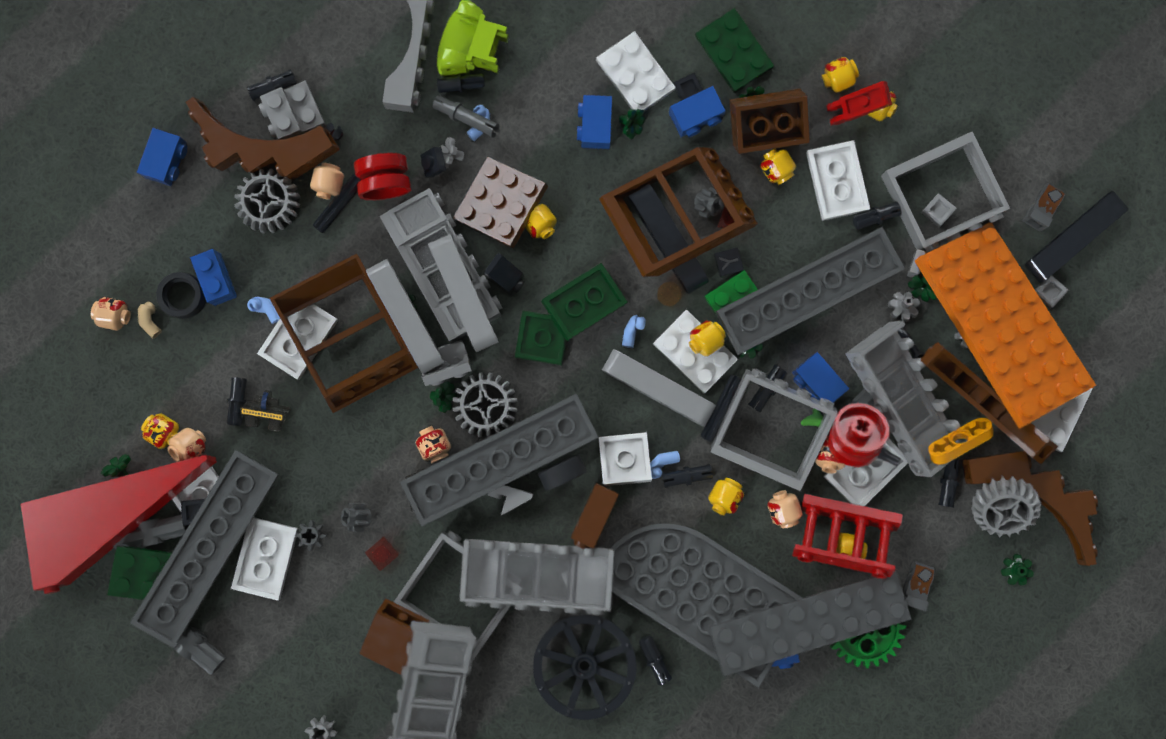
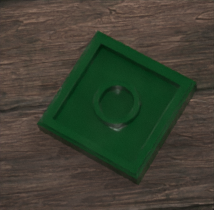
M522 310L515 358L562 366L566 339L552 317L548 314Z

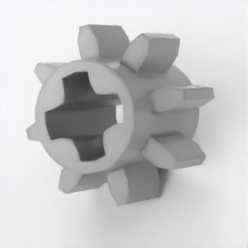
M326 715L319 722L313 718L310 721L313 727H308L305 730L306 733H309V739H330L329 736L334 737L337 735V731L332 728L335 721H326ZM323 728L325 733L319 736L317 731Z

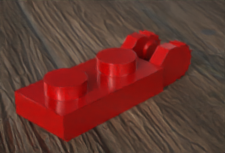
M881 81L840 97V100L832 102L826 107L827 111L843 109L844 114L830 119L831 125H838L891 106L892 101L887 82Z

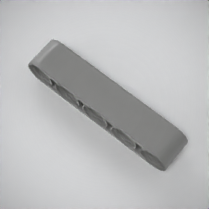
M451 234L429 243V248L475 351L478 352L498 343V339Z
M385 259L367 269L368 277L422 374L444 363L438 348L389 260Z
M615 349L612 350L602 368V371L703 427L706 426L716 407L712 402Z

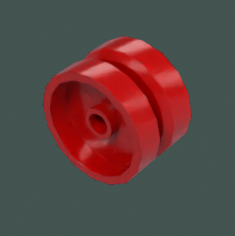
M381 153L362 157L354 162L355 175L357 178L362 179L357 184L360 199H390L406 195L411 191L410 178L404 175L408 170L405 155Z
M855 403L845 406L837 414L828 433L827 443L830 452L838 461L847 466H868L877 459L889 437L887 419L878 409L868 404Z

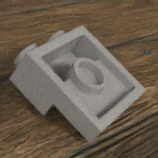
M306 81L284 90L280 87L260 96L262 103L258 104L263 116H268L271 124L268 125V129L274 139H288L302 135L320 125H325Z

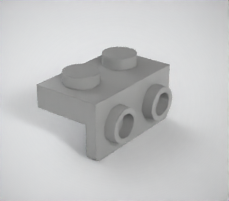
M459 340L438 347L444 363L422 374V379L425 386L430 384L436 386L443 383L445 379L451 377L460 378L472 371L470 359L463 341Z

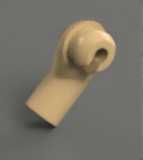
M146 302L138 308V322L146 333L154 339L162 330L151 318V314H154L156 310L154 304Z

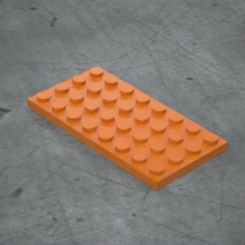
M992 223L971 231L915 260L918 268L1019 429L1096 386Z

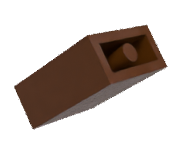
M595 483L572 532L571 538L574 539V545L582 549L588 548V546L594 549L618 497V493Z
M385 598L375 614L359 654L402 675V668L407 666L408 662L407 644L412 643L413 638L411 621L429 623L430 620Z

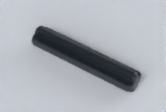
M355 173L341 188L340 194L333 198L313 223L314 228L319 232L324 233L358 191L357 184L362 179L357 178Z
M735 375L730 376L712 415L701 433L703 439L709 442L713 441L740 384L741 378Z

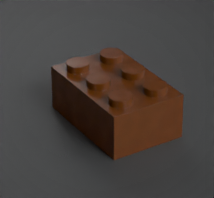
M801 89L730 99L733 146L739 154L810 143L807 95Z

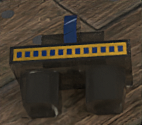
M265 390L263 396L255 395L254 401L248 400L246 405L241 407L240 414L245 415V425L248 427H259L261 425V418L269 419V430L280 431L284 426L285 419L290 415L291 407L279 406L280 400L272 398L271 390Z

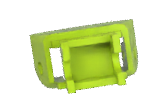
M461 0L458 9L448 20L440 41L437 54L439 74L442 77L458 76L460 73L462 76H465L470 71H474L475 67L498 73L499 66L496 65L497 58H494L499 41L508 42L507 27L485 21L486 16L480 7L470 0Z

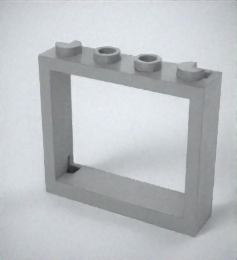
M973 131L888 169L881 175L893 202L897 201L901 209H898V211H901L900 217L916 250L925 249L926 252H930L940 247L938 242L946 239L949 243L961 237L960 232L968 229L971 232L983 227L982 222L988 219L990 223H993L1003 218L1002 213L1010 209ZM964 149L992 206V210L925 240L896 179Z
M753 368L752 371L746 369L713 440L711 453L801 491L838 414L837 409L833 407V402L825 398L817 400L811 397L812 394L804 389L798 388L796 391L789 388V384L781 379L776 378L773 381L766 378V374L758 369ZM750 381L825 413L797 473L723 441Z
M452 531L448 533L442 532L394 603L430 620L429 623L440 624L406 599L445 542L463 554L464 545L460 542L462 538ZM511 572L508 575L506 574V585L512 588L510 594L518 595L523 588L520 584L522 580ZM505 604V608H499L476 642V649L471 654V662L477 656L511 604Z

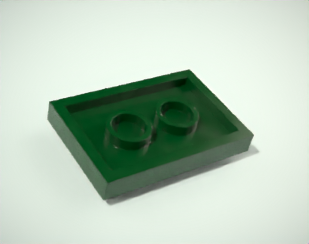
M735 8L695 34V37L733 93L771 70L774 66Z
M602 263L551 293L541 301L567 341L628 303Z
M117 545L107 595L144 600L173 552Z

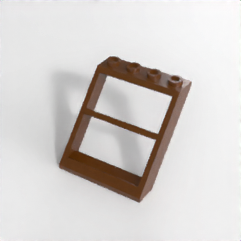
M697 147L599 198L643 277L660 276L750 230L758 224L754 218L753 211L744 202L741 191L735 187L730 178V173L723 167L718 153L712 148ZM697 160L735 222L703 239H700L664 178ZM656 181H659L694 241V244L660 261L657 259L623 199L646 184H652Z
M357 254L269 298L332 413L341 410L418 368ZM363 279L380 312L305 351L287 317ZM384 318L401 350L326 389L309 357Z

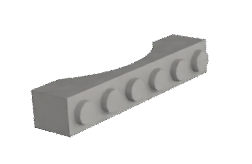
M406 0L412 15V37L403 61L386 79L382 101L386 109L414 113L415 106L419 105L420 91H417L418 83L423 81L424 70L421 68V62L426 60L427 46L424 45L425 37L430 35V23L427 22L429 14H433L434 0Z

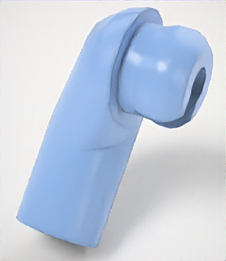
M477 105L474 108L473 112L490 120V113L483 105ZM473 127L466 132L473 141L483 134V132Z
M254 297L248 301L247 306L250 311L266 313L272 324L279 321L280 317L270 299Z
M634 315L630 318L624 329L623 347H634L636 330L645 328L646 320L644 317Z
M678 451L658 454L650 462L652 479L661 477L663 474L661 468L664 465L680 462Z

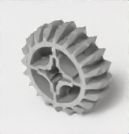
M260 169L259 176L251 173V180H248L246 177L243 178L246 185L244 187L242 185L237 186L241 194H235L234 196L240 202L234 205L235 208L240 209L237 215L240 218H244L243 223L245 225L251 224V229L254 231L259 228L262 233H266L267 229L271 233H275L276 226L280 230H284V221L289 225L292 224L288 217L290 215L293 217L297 216L293 208H300V204L295 202V200L300 198V195L295 193L297 186L291 184V179L284 178L279 173L275 174L273 169H269L267 174L264 169ZM274 184L282 187L285 200L275 196ZM263 185L260 192L254 193L258 187ZM270 197L273 201L265 205L262 201ZM250 203L259 205L260 218L253 215ZM282 208L277 215L272 217L274 210Z
M480 372L478 374V381L471 375L469 376L472 382L470 385L466 381L461 382L466 387L464 391L459 388L456 389V392L462 396L461 399L453 398L454 402L460 403V406L453 407V411H461V414L457 415L455 419L457 421L465 419L461 424L463 429L471 425L468 433L473 434L477 428L478 437L483 436V430H486L487 436L491 437V429H495V432L499 433L501 430L498 426L501 424L505 429L509 428V425L504 422L506 419L514 421L515 418L509 415V412H517L518 409L511 407V403H517L518 399L509 398L510 395L515 393V390L510 389L506 391L505 389L510 383L506 381L500 385L502 380L500 375L496 377L495 381H492L493 374L489 372L487 380H484V375ZM486 385L499 389L504 398H490ZM479 387L478 399L475 402L466 404L467 397L471 391ZM484 397L488 398V402L497 403L488 406L487 417L483 408L480 409L477 406L483 403ZM505 406L502 416L492 423V411L497 407ZM467 411H480L484 419V425L475 423L468 416Z
M1002 476L1000 481L992 479L990 485L983 483L982 489H976V496H973L971 510L972 514H974L975 522L979 524L982 531L987 530L990 535L996 533L999 538L1003 534H1007L1010 537L1012 533L1020 535L1021 530L1029 531V525H1036V519L1040 518L1041 502L1038 493L1030 483L1026 484L1023 479L1016 481L1013 476L1006 480ZM1023 501L1025 504L1021 506L1019 502ZM988 508L993 509V513L988 512Z

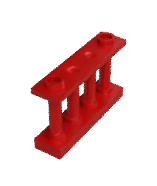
M804 494L801 510L807 514L803 544H795L792 553L793 557H798L797 559L802 562L810 563L816 561L871 573L873 577L880 579L892 576L895 566L886 564L890 534L899 529L903 514ZM820 515L830 517L832 520L827 551L812 548L816 521ZM844 520L854 522L856 525L851 556L837 553L841 523ZM868 526L878 527L881 530L876 561L861 558L865 531Z

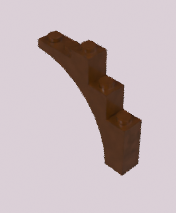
M195 97L186 101L190 109L188 114L195 123L199 124L202 129L200 134L207 142L202 149L206 154L204 159L211 168L224 171L239 161L247 173H255L259 176L260 169L266 171L275 165L276 170L282 177L295 180L340 150L329 130L321 125L302 135L288 139H251L226 128L213 116L203 101Z
M937 342L925 352V355L920 360L923 364L969 401L1038 463L1042 464L1059 447L1032 423L1019 429L997 392Z
M1025 451L962 460L966 484L991 483L992 479L1000 481L1002 476L1006 480L1013 476L1016 481L1023 479L1026 484L1030 483L1038 493L1041 504L1054 515L1064 528L1073 546L1077 563L1085 566L1097 564V548L1092 542L1091 536L1093 526L1088 519V515L1097 514L1098 500L1096 495L1093 494V490L1082 489L1063 492L1065 482L1060 471L1048 470L1030 473L1032 463Z

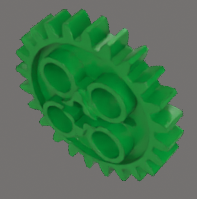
M897 623L887 626V629L882 633L874 630L854 636L856 638L852 644L850 640L854 637L832 643L830 647L833 650L839 648L836 655L838 657L845 655L844 661L848 664L854 659L853 662L856 667L860 666L861 661L866 668H869L870 661L878 667L879 659L886 663L888 662L886 656L888 653L894 657L896 656L893 648L902 647L897 640L905 639V636L900 634L899 630L905 629L906 626ZM864 639H869L871 642L869 649L861 650V642Z

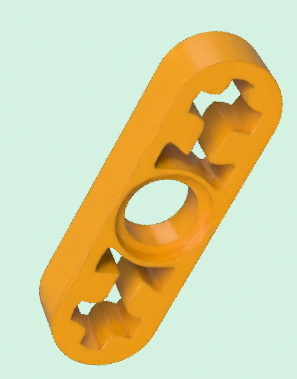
M987 418L974 419L956 431L954 430L931 443L928 447L930 460L934 464H946L991 439L994 435L992 422ZM958 439H967L964 443H955Z

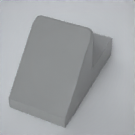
M503 485L488 493V496L501 499L502 495L507 496L501 515L529 501L533 497V493Z

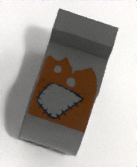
M1047 183L1041 189L1037 198L1034 199L1022 222L1039 232L1047 229L1053 220L1052 217L1065 196V192Z
M917 561L912 562L902 590L907 606L923 611L927 610V598L935 574L933 566Z

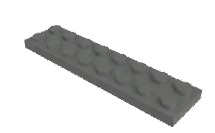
M883 227L717 310L715 313L739 355L903 271L905 268Z
M576 393L400 483L421 526H424L599 437Z
M235 450L130 624L170 647H176L277 480L278 473Z
M894 571L891 577L885 579L871 577L708 627L722 675L727 676L907 621L911 617L897 572Z

